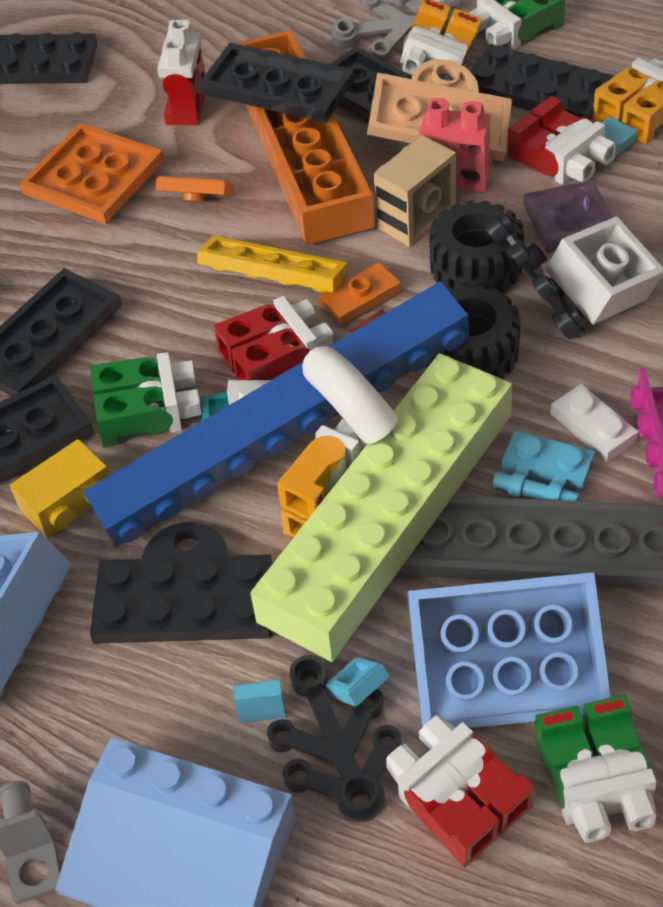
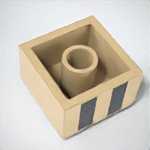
M421 135L410 145L404 147L390 161L380 166L374 172L377 229L410 247L431 229V224L434 219L439 218V213L443 210H451V206L456 204V152Z

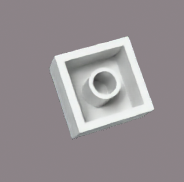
M617 216L563 238L545 268L548 274L592 325L646 301L663 276V267Z

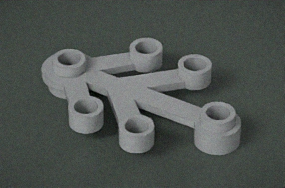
M361 0L363 9L374 11L386 19L353 23L350 19L341 18L332 27V41L335 46L347 49L355 45L358 36L390 32L384 39L374 41L371 46L372 55L387 61L391 56V51L412 28L417 15L408 16L382 0ZM393 0V3L396 6L407 7L418 13L421 0ZM451 8L441 35L445 33L453 13ZM405 37V39H404V41H403V50H404V46H405L407 37ZM384 49L386 51L378 52L377 50Z

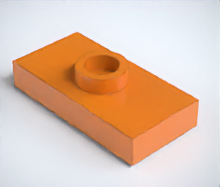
M158 176L156 178L155 190L183 193V200L204 202L205 195L233 196V184L224 180Z
M378 262L342 282L334 292L326 291L319 295V306L340 326H343L400 293L401 282Z

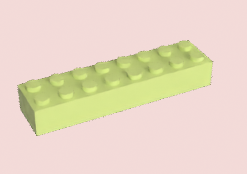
M439 353L395 408L394 412L398 417L395 427L381 440L365 446L250 592L256 622L333 662L511 417L512 383Z

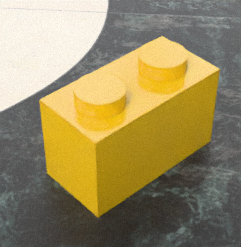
M77 439L11 483L10 487L19 510L48 539L59 530L68 527L73 520L92 508L83 491L108 477L109 472L107 466Z

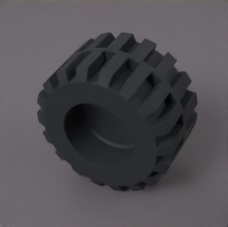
M466 201L464 205L455 204L451 206V210H443L439 213V218L433 220L429 233L431 274H434L436 283L441 281L446 288L451 287L453 289H458L459 285L468 284V287H475L478 284L484 285V289L490 290L494 288L502 293L509 290V284H516L523 268L514 261L508 252L511 244L508 241L503 246H500L483 225V221L493 213L500 214L502 211H505L504 206L500 204L491 205L489 201H481V203ZM506 210L518 227L513 232L514 236L524 244L523 223L520 219H516V214L512 210Z
M468 284L459 285L458 289L447 288L468 314L469 337L458 348L451 351L446 350L441 354L504 379V373L510 374L519 358L521 317H519L517 306L512 305V299L507 295L500 296L499 290L494 288L487 290L484 289V285L476 284L475 287H468ZM434 357L433 359H431V361L429 362V364H428L427 366H425L426 369L429 367V365L432 363V361H433L436 357Z

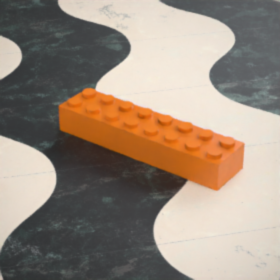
M292 30L234 43L306 59ZM245 104L305 245L375 228L373 194L333 114L325 123Z

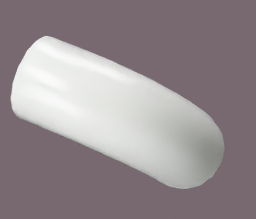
M328 346L316 347L306 355L302 365L303 375L306 380L336 409L364 443H375L390 433L398 420L396 413L351 362L334 348Z

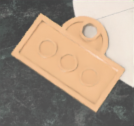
M435 59L418 66L411 79L377 73L367 135L412 143L420 137L419 131L431 98H445L449 102V110L461 111L463 103L468 101L482 102L484 113L491 114L489 126L490 158L499 161L504 160L507 152L512 99L479 93L478 83L474 75L467 68L454 61ZM445 74L453 80L445 81L439 78L438 75Z

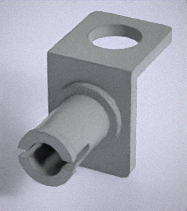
M25 781L10 782L0 788V798L5 819L0 821V849L6 857L12 898L17 904L56 892V885L61 873L54 838L40 811L33 810L30 795L31 789L29 783ZM33 861L46 863L48 865V874L41 883L29 886L21 881V873L27 864Z

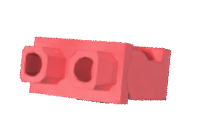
M433 97L430 99L429 106L426 109L419 131L420 136L423 135L456 152V189L486 192L492 171L489 127L491 114L484 113L482 102L468 101L463 103L461 111L449 110V102L445 98ZM464 171L478 172L480 178L468 180L463 177Z

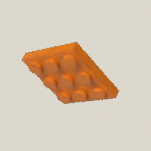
M79 123L19 185L24 195L107 224L165 161L163 150Z

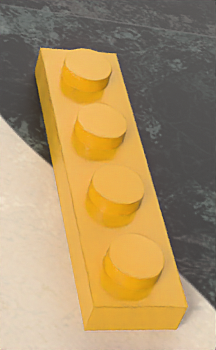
M215 235L197 250L198 264L211 266L217 271L230 270L244 273L250 278L263 277L277 280L284 285L296 284L310 287L317 292H334L347 277V262Z

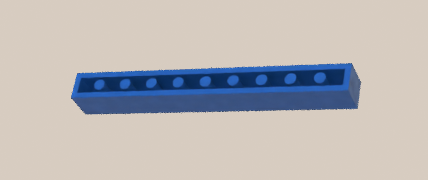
M439 281L329 347L334 348L351 362L378 392H383L392 387L396 380L409 372L423 369L439 353L458 348L469 337L468 314L443 283ZM303 362L84 490L85 497L115 546L117 547L124 542L128 543L138 539L149 527L161 520L165 521L175 517L181 511V508L198 498L202 499L210 496L221 484L233 477L247 474L258 462L270 455L274 456L282 453L289 447L290 443L305 434L317 432L327 421L339 415L324 396L306 380L303 375Z

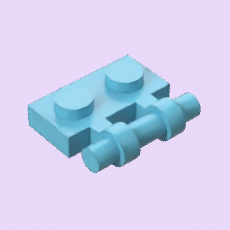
M514 430L502 459L501 471L510 474L497 471L494 476L493 487L508 491V496L521 499L522 496H527L538 500L578 501L580 493L573 491L583 492L594 462L595 451Z

